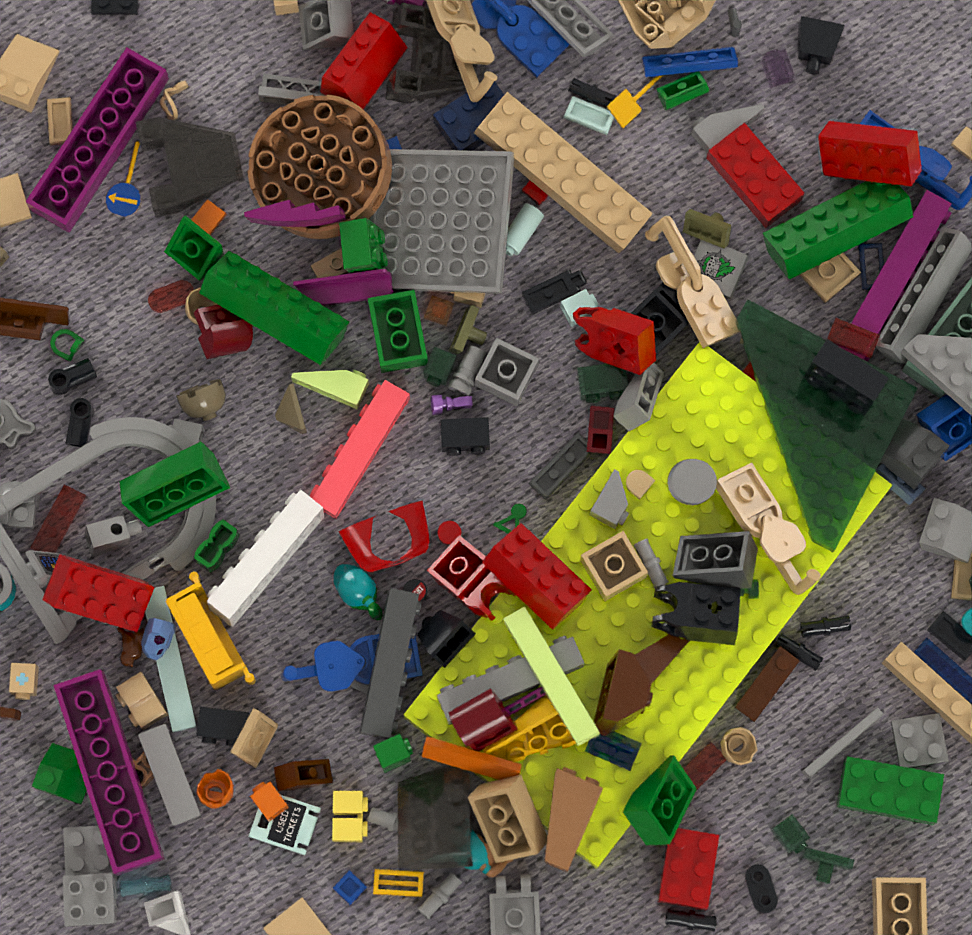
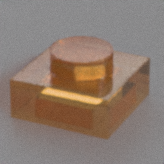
M432 295L424 319L447 326L454 303Z

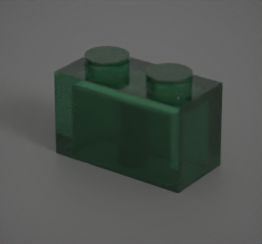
M609 364L577 368L580 400H586V403L599 402L602 397H610V400H619L628 386L627 374L624 369Z

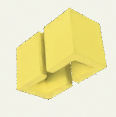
M333 791L334 815H358V818H333V842H363V837H368V822H363V812H368V797H363V791Z

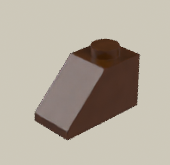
M329 759L292 761L274 767L278 791L298 790L333 783Z

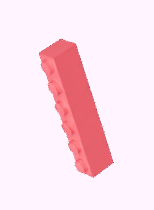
M384 380L382 385L378 384L371 395L374 397L370 405L365 404L359 414L362 417L359 423L351 426L347 433L349 439L345 445L341 444L334 455L336 457L333 465L329 464L322 474L324 480L320 486L316 484L310 493V497L323 507L324 513L335 519L339 516L410 400L409 393L387 380Z

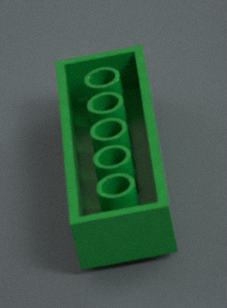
M865 181L763 233L768 254L790 280L914 216L910 197L900 185Z
M228 251L207 271L199 294L319 365L341 343L350 323L341 315L334 313L319 302L305 296L300 291L288 286L280 279L273 277L231 251Z

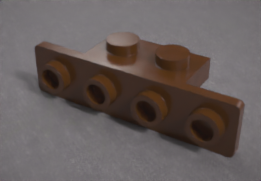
M0 298V335L40 341L45 323L69 325L68 307Z

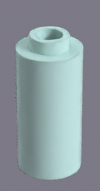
M525 203L509 226L506 245L507 255H519L544 218L543 213L536 207Z

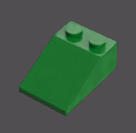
M671 755L631 794L623 813L645 845L670 844L697 788L676 757Z

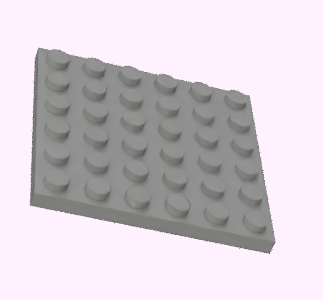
M390 149L392 159L390 185L383 202L370 217V221L384 231L385 243L383 244V253L386 254L388 261L385 269L391 273L393 290L502 294L514 153L511 151Z

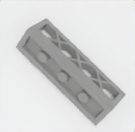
M263 74L262 86H259L258 92L259 101L288 105L294 102V99L303 96L326 95L311 93L317 87H321V81ZM268 80L278 81L282 89L267 87L266 84ZM294 84H300L305 92L288 90V88Z

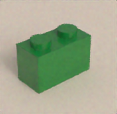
M400 734L373 746L384 773L411 762L410 755L413 754V750L408 739H402Z

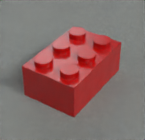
M681 828L677 829L671 843L666 844L657 902L700 910L708 909L719 835Z

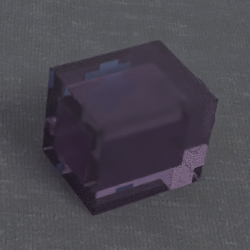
M786 49L768 51L763 56L761 64L770 88L792 82L794 72Z

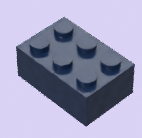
M495 81L478 102H472L469 99L468 93H465L434 113L433 123L453 150L473 151L485 143L474 134L475 130L502 99L504 93Z

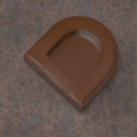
M0 707L1 719L20 721L22 714L20 710Z

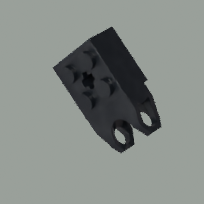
M664 283L658 286L631 312V314L652 320L657 325L654 328L656 356L689 325L679 305L676 290L666 286Z
M685 582L655 586L654 597L670 604L674 611L653 616L652 627L675 637H684L689 641L735 645L738 634L741 588Z

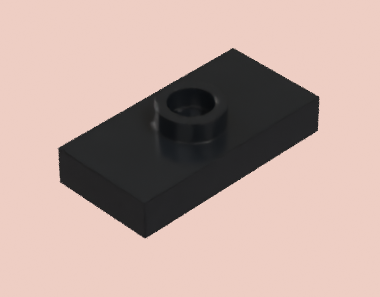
M942 611L927 631L963 661H966L972 654V636L958 622Z

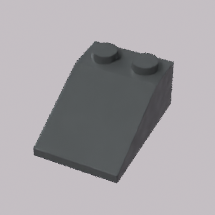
M889 412L880 419L858 444L914 490L940 462L949 448V445L932 431Z
M750 531L680 536L673 577L705 585L741 589L751 588L758 548Z

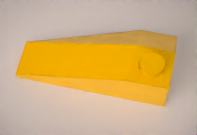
M545 695L515 720L518 727L517 731L484 748L483 751L485 754L518 762L524 760L527 755L540 752V755L546 754L548 749L562 746L564 749L573 746L576 742L551 701Z

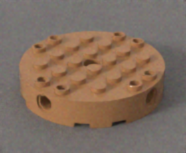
M333 95L303 96L294 99V102L283 108H278L264 121L257 131L248 156L250 158L248 170L249 184L260 207L290 200L295 207L314 202L320 210L339 205L344 210L346 220L340 222L362 218L370 219L383 202L391 181V152L381 129L361 107L347 99ZM323 163V168L315 170L318 164ZM340 222L307 227H282L292 234L309 239H329L340 236Z

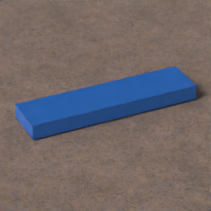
M734 47L642 57L645 77L738 67V59Z

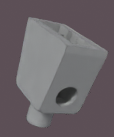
M118 516L86 525L84 536L93 558L129 545L130 537L142 533V529L138 519L126 523L123 516ZM120 529L121 534L115 535L112 533V531Z

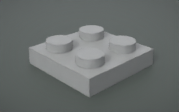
M940 713L891 721L899 766L913 768L949 761Z

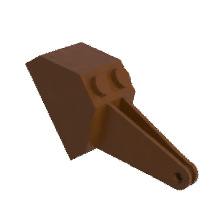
M669 634L635 655L621 649L617 651L607 664L593 721L601 735L606 736L635 720L640 713L643 714L645 707L650 706L653 698V693L650 692L651 684L689 643V640Z

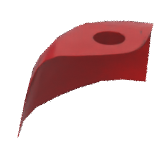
M423 501L414 502L388 511L404 519L412 538L411 548L398 560H383L372 553L370 540L374 517L338 531L351 555L363 570L374 572L413 559L428 550L429 531Z

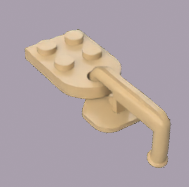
M426 0L438 32L445 40L450 42L469 99L472 102L480 101L494 81L497 80V76L492 72L486 71L484 73L485 77L479 84L472 65H489L494 60V54L489 42L479 35L480 27L470 0Z
M670 216L662 217L646 231L645 237L649 241L654 242L658 240V235L663 231L674 252L658 259L656 269L663 283L677 290L679 305L702 348L738 334L742 331V328L719 286L710 277L701 274L698 262L690 252L673 219Z
M751 462L717 480L716 489L740 527L744 531H750L753 537L760 538L761 547L769 559L774 562L793 593L800 595L813 586L820 579V573L815 569H810L806 573L807 576L802 580L789 560L804 551L806 548L805 538L794 523L782 519V511L778 502L753 463Z

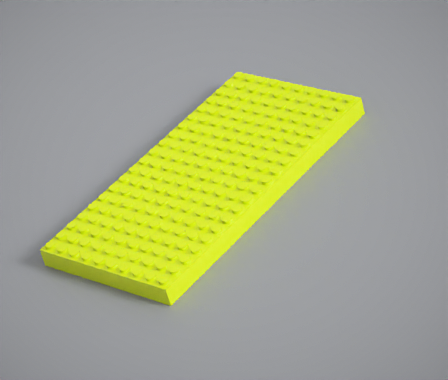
M699 342L658 393L651 419L627 432L541 541L592 589L582 604L552 630L517 596L514 597L513 595L500 593L489 606L490 611L496 618L491 621L488 618L480 617L472 628L476 634L445 668L442 666L404 713V719L427 737L471 749L469 745L466 747L453 724H448L437 695L441 693L440 689L453 684L456 687L463 684L462 680L476 674L477 677L486 674L485 670L492 666L499 665L501 668L508 665V660L515 656L521 655L524 658V655L506 628L503 618L525 607L548 647L554 645L552 641L559 637L566 636L568 639L573 636L585 664L584 667L566 674V677L592 721H594L608 662L619 649L634 653L635 655L669 635L664 631L653 628L652 619L653 616L674 611V608L670 604L654 597L655 589L649 575H647V578L604 602L580 561L581 554L624 531L632 546L648 538L656 558L659 557L661 561L659 564L666 579L669 581L665 585L677 582L695 583L673 577L680 536L744 532L717 489H715L713 495L708 500L698 505L680 503L671 495L667 484L668 475L671 469L680 461L698 459L708 463L713 468L717 480L752 462L778 502L782 511V519L794 523L805 538L806 548L804 551L789 559L802 580L807 576L806 573L810 569L817 570L821 575L820 579L890 490L892 484L709 346L702 348ZM614 469L619 471L628 502L626 511L629 512L624 524L620 525L618 523L616 529L590 516L592 507ZM634 470H642L655 480L640 500L626 488L627 476ZM752 536L758 551L752 587L741 589L739 624L735 645L689 641L653 681L650 692L653 693L651 704L649 707L646 706L643 714L640 713L635 720L606 736L599 734L579 746L574 744L564 749L562 746L548 749L546 754L540 755V752L530 754L524 760L516 762L522 765L519 775L522 776L541 823L547 831L554 777L557 768L562 770L563 767L577 772L576 776L585 780L586 777H590L600 782L599 786L603 790L576 851V854L596 869L631 825L623 813L631 794L669 756L674 755L678 762L681 761L819 582V580L816 581L813 586L800 595L793 593L774 562L769 559L761 547L760 538ZM540 686L502 702L504 708ZM539 699L510 716L515 721ZM475 773L486 783L498 780Z

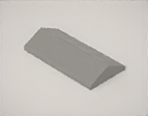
M527 0L582 57L594 54L614 36L580 0L571 1L605 34L604 37H601L565 0Z

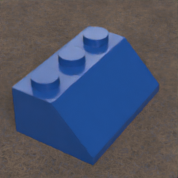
M946 394L916 414L921 427L932 431L949 445L943 457L944 461H947L972 444V416L949 395Z

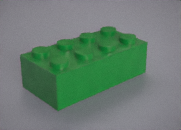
M847 756L843 762L836 807L934 825L938 820L945 774Z

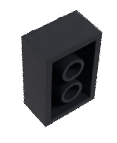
M828 339L815 356L803 377L812 387L821 388L827 392L831 399L843 402L848 405V408L853 413L862 414L863 416L867 414L889 379Z

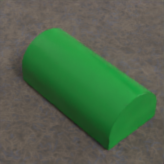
M694 72L656 89L665 110L709 93L708 84L700 72Z

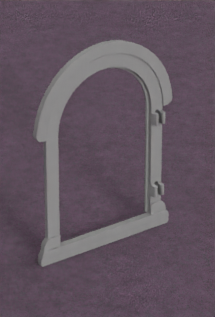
M126 417L96 424L89 430L92 441L0 496V516L53 485V481L56 479L64 478L65 474L69 471L74 472L112 449L127 446L142 447L152 450L164 458H168L194 444L174 428L151 419ZM216 495L186 509L183 522L176 535L161 549L122 573L144 580L168 564L176 571L183 570L194 559L199 545L208 539L216 512ZM0 523V556L55 644L64 641L74 629L76 621L84 616L60 610L57 614L51 605L42 600L44 596L43 590L35 581L34 576ZM160 558L164 559L163 562H161L160 564L156 565L153 568H149V565L156 562Z

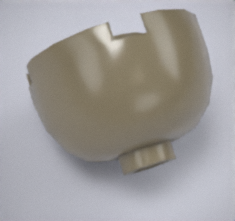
M221 379L209 381L210 385H197L180 392V395H176L183 412L193 418L202 417L203 421L215 418L217 416L216 412L223 407L226 398Z

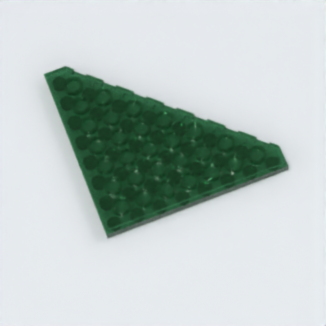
M747 299L736 320L738 331L741 333L748 360L751 362L758 389L762 393L765 409L770 423L773 425L781 455H783L787 465L786 469L792 487L794 486L797 501L803 518L806 520L811 541L834 552L918 388L852 354L889 378L865 416L853 413L848 408V405L831 399L827 392L821 388L812 387L803 378L826 340Z

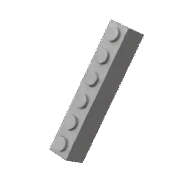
M946 227L942 228L874 344L888 360L901 364L907 363L908 359L901 354V351L918 334H924L972 251V243L962 231Z
M562 636L552 641L554 645L549 646L565 675L584 667V660L573 636L568 639L566 636ZM521 655L515 656L508 660V665L501 668L499 665L492 666L486 669V674L477 677L476 674L463 679V684L454 687L451 684L440 689L441 693L437 695V699L448 724H452L448 714L449 711L490 688L504 702L541 686L525 657L522 658Z

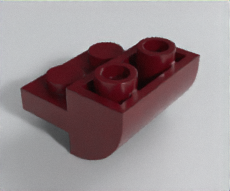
M213 305L198 308L193 312L202 333L198 340L206 359L243 352L251 346L253 340L252 324L225 308Z
M491 688L448 712L451 722L466 747L469 745L475 751H481L518 730L516 722L504 709L502 701Z

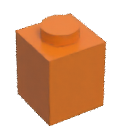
M263 781L252 789L251 799L269 822L289 808L270 781L267 784Z

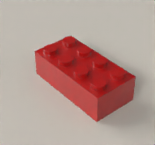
M828 121L818 135L823 176L912 186L922 171L917 131Z
M745 122L708 150L706 159L765 228L769 227L802 201L805 194Z
M522 523L494 545L482 561L499 580L552 630L576 610L592 591L588 585Z
M59 554L42 600L54 608L138 632L155 587L142 579Z

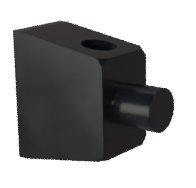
M801 16L798 25V59L807 61L805 70L807 73L817 75L819 74L821 64L830 65L844 30V24Z
M439 610L433 617L427 616L423 619V628L418 632L417 636L428 653L445 668L476 633L460 618Z

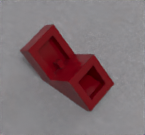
M590 406L587 452L611 454L614 408Z

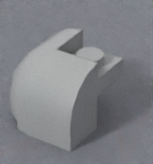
M12 481L0 485V496L23 482ZM41 492L0 516V523L4 530L13 531V528L34 529L36 509H39Z

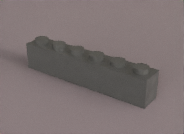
M394 588L388 590L359 734L389 739L391 734L395 735L398 720H394L396 710L400 711L403 696H399L400 687H405L407 672H404L405 662L409 663L412 655V648H408L410 638H415L417 625L413 624L414 617L419 615L422 601L418 600L419 594Z

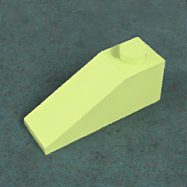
M348 370L296 372L291 376L292 382L357 410L369 385L366 375L357 370H353V372Z

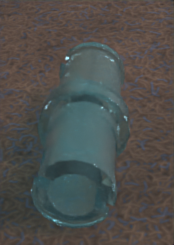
M170 875L151 878L142 876L141 879L120 881L122 897L136 894L148 896L151 892L171 891L172 888Z

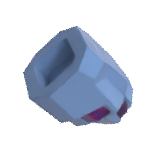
M149 618L141 641L142 651L149 659L158 660L165 654L175 633L176 625L165 620Z

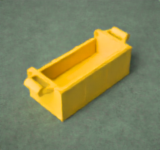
M191 572L189 579L193 585L167 598L165 602L214 690H218L244 675L248 685L255 684L256 679L254 675L249 673L220 618L210 611L207 603L209 598L200 583L198 573Z

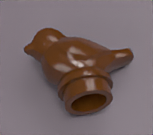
M117 627V631L122 636L120 662L125 667H133L134 661L142 655L141 641L144 628L138 630V632L130 633L121 627Z

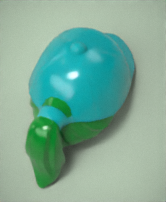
M350 564L339 565L334 572V585L341 599L351 608L368 610L369 616L372 619L381 620L383 616L382 608L376 603L377 588L372 577L357 566Z

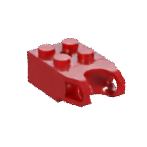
M579 307L573 313L575 322L588 333L581 334L575 340V345L590 358L641 375L656 361L654 321L616 308L608 310L602 307ZM590 314L592 317H580V315ZM583 341H589L587 344L581 343Z
M459 535L427 569V572L441 587L475 615L493 621L496 617L489 609L492 597L498 593H506L514 597L516 595L482 563L486 556Z

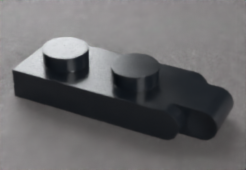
M567 270L523 291L522 296L531 314L534 315L581 291L580 287L587 284V281L581 270L574 273L571 270Z

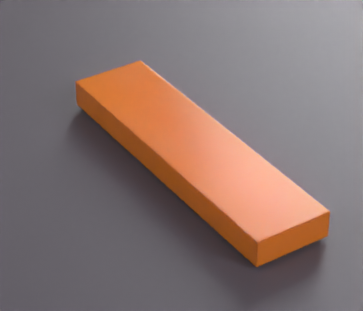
M426 737L422 757L498 780L518 776L522 766L516 762L432 737Z

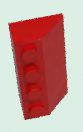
M369 12L322 76L320 92L326 96L333 95L347 99L364 110L407 50L406 44L391 23Z

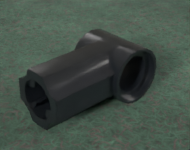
M86 358L64 369L53 370L49 374L48 381L53 393L63 395L70 389L97 378L91 361L89 358ZM57 378H64L66 380L63 386L54 385V381Z
M77 398L70 405L71 414L65 444L82 447L88 442L94 409L88 400ZM79 406H88V411L85 415L78 416L76 414Z

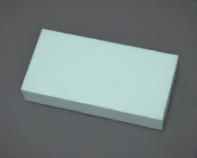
M572 96L564 119L607 135L614 116L605 108Z

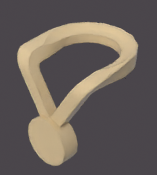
M186 81L179 82L173 88L165 89L164 96L160 100V105L171 122L178 119V112L171 96L188 88ZM165 100L169 102L173 111V115L169 112L166 104L164 103Z

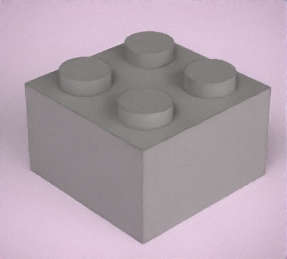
M496 338L475 378V386L518 407L539 366V358Z

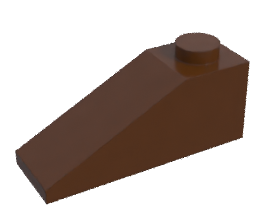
M780 646L735 708L755 722L800 660Z

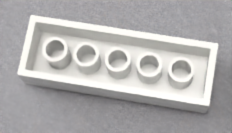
M301 489L297 494L292 493L285 502L287 506L282 512L277 511L269 521L271 525L266 531L262 529L254 539L256 543L250 550L246 548L238 558L240 562L236 567L233 568L231 566L223 575L225 580L220 586L215 585L209 591L207 603L210 611L233 628L324 518L323 507Z

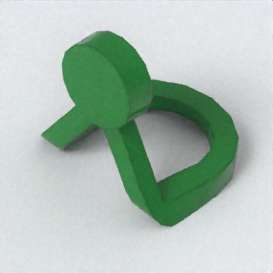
M61 329L52 336L50 341L51 349L57 356L71 362L84 339L71 330ZM68 334L75 339L70 348V355L60 352L56 348L55 341L58 336Z
M515 504L511 509L512 515L499 522L495 521L493 526L509 534L511 530L502 524L515 518L516 528L519 525V519L526 516V507L523 504Z

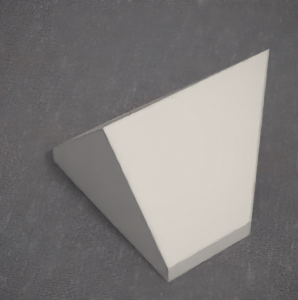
M179 891L144 903L149 927L158 926L179 935H191L182 895Z

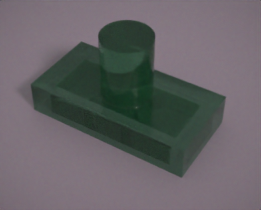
M808 847L803 851L802 859L819 863L816 881L830 884L834 867L848 871L853 869L854 859Z

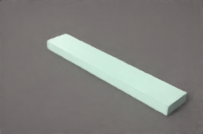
M165 586L154 588L145 611L147 622L149 618H156L173 623L170 609L165 602L167 599ZM174 633L169 648L161 658L156 660L173 733L197 727L178 642ZM155 636L154 642L157 645L162 644L164 637Z

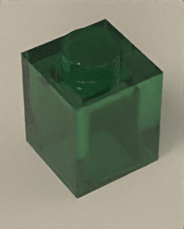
M434 347L423 372L424 378L427 379L426 382L436 387H439L440 384L446 386L456 363V355Z
M793 814L771 830L788 854L792 851L798 854L808 846L805 841L810 836Z

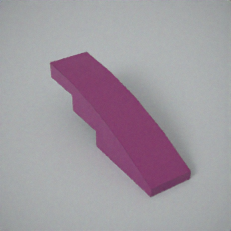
M290 200L244 212L245 217L251 223L278 227L318 226L346 220L345 212L339 205L320 210L314 202L295 207Z

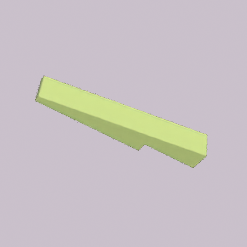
M523 607L503 618L506 628L521 650L533 674L577 746L599 735L597 727L526 608Z

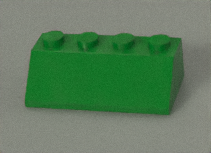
M202 441L119 481L122 504L147 527L155 525L230 488L214 453Z

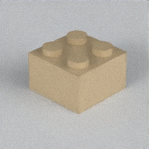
M624 531L581 554L580 557L581 563L604 602L647 578L648 575L647 569Z

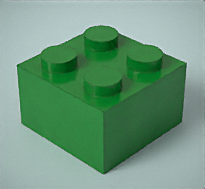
M367 218L339 223L343 266L346 271L357 273L385 269L387 267V256L383 253L385 234L381 228Z

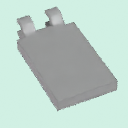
M520 875L521 890H506V876H496V894H489L491 935H541L539 892H531L530 875Z

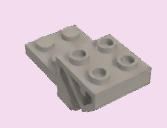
M99 827L63 828L65 876H63L64 926L116 924L117 875L113 874Z

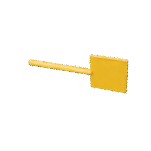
M655 76L634 97H632L627 89H624L606 106L622 128L641 112L642 109L636 101L662 76Z

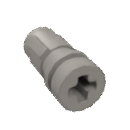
M469 346L461 360L457 373L453 374V379L450 380L447 388L461 396H470L472 392L471 387L475 385L474 380L483 365L486 352L475 346Z

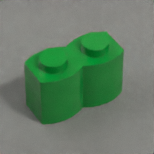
M224 519L216 523L209 534V539L202 542L197 548L194 555L196 563L210 573L215 571L222 564L225 553L232 550L239 539L237 529Z

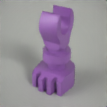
M431 395L432 415L442 414L443 409L452 411V408L467 409L473 406L472 396H462L453 399L446 397V399H442V395Z

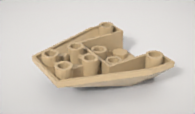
M618 0L635 35L650 49L673 47L706 20L716 1Z

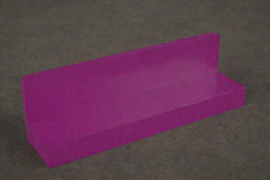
M386 269L293 282V286L298 288V291L319 302L322 306L365 301L371 297L393 294L392 276Z

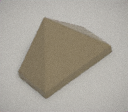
M289 384L275 417L277 421L301 434H305L307 432L294 384Z

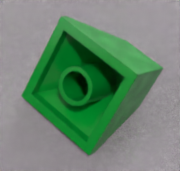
M186 215L181 219L164 251L199 281L204 279L207 271L224 256L222 244Z
M52 743L39 765L32 787L82 805L87 789L75 751Z

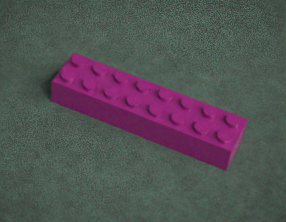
M126 47L26 200L30 211L70 233L168 82L169 77L166 69Z
M99 669L53 685L113 874L118 876L164 860L165 858L105 673Z

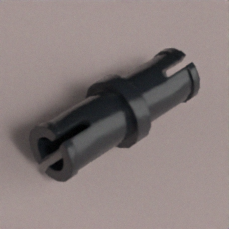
M573 78L572 85H570L568 90L587 98V101L590 103L594 101L605 107L617 96L599 89L598 85L593 84L592 86L576 78Z
M845 615L828 619L826 616L821 617V620L801 622L800 629L810 628V630L801 631V635L803 638L821 634L830 636V633L850 631L851 624L841 625V623L851 622L850 617Z
M783 633L779 635L774 644V647L779 648L781 646L815 671L823 660L822 656L820 657L805 648V644L802 642L799 644Z
M667 909L665 925L687 927V930L695 928L715 932L717 916L696 914L693 910L683 912Z

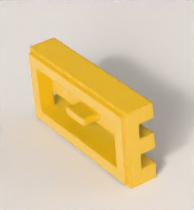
M375 869L373 894L422 897L424 872ZM379 875L419 878L418 882L379 880ZM379 885L418 887V891L378 889Z

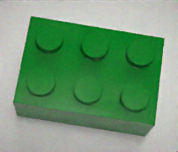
M415 290L368 298L381 373L428 365Z

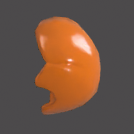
M217 769L213 773L204 774L197 785L196 794L201 804L209 808H220L232 799L234 785L228 773ZM213 787H217L222 792L210 791V789Z

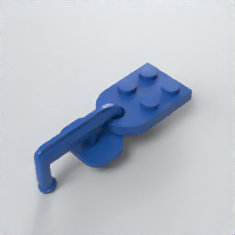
M475 0L471 4L478 24L484 29H496L499 42L536 78L569 46V43L535 10L524 5H516V0Z
M871 110L860 122L862 125L895 128ZM919 146L922 171L915 181L928 191L952 203V208L956 210L963 209L972 198V176L969 178L968 186L962 194H959L941 181L945 179L951 170V163L934 149Z
M379 634L359 638L350 648L341 641L322 643L314 652L315 665L301 668L287 666L281 673V679L283 681H293L318 676L321 688L329 692L347 689L353 680L369 685ZM415 636L414 639L410 638L408 648H412L410 662H405L404 672H407V679L423 676Z

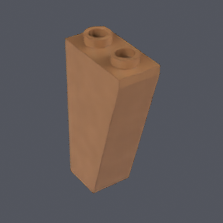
M563 767L562 770L557 768L555 772L544 863L564 872L569 870L603 790L599 786V781L590 777H586L585 780L576 776L577 772Z

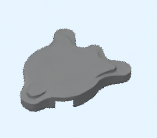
M0 399V446L5 444L9 449H14L21 436L33 435L36 427L34 423L22 419L9 401Z

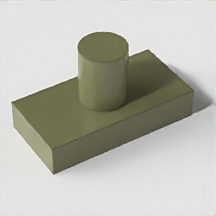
M692 209L685 213L683 233L721 248L729 245L731 224L724 222V218L720 213L715 212L708 216Z
M470 305L465 309L448 350L449 352L457 355L461 353L467 339L481 346L483 345L487 332L473 327L479 308Z

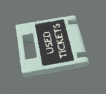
M280 795L289 808L270 821L267 829L258 827L263 815L258 808L249 834L250 838L301 855L306 854V850L298 848V844L309 846L318 819L315 816L309 815V811L320 813L321 808Z

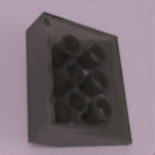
M446 766L398 782L399 871L473 866L472 807L468 800V796L472 793L470 771L454 766Z

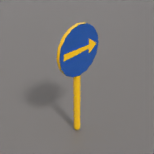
M139 141L135 142L126 183L114 185L106 195L108 209L112 213L123 217L135 213L141 204L139 191L130 184L140 145Z

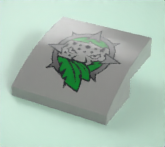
M701 240L694 255L700 266L701 274L715 281L725 298L732 299L749 258L748 255L729 247L721 248Z

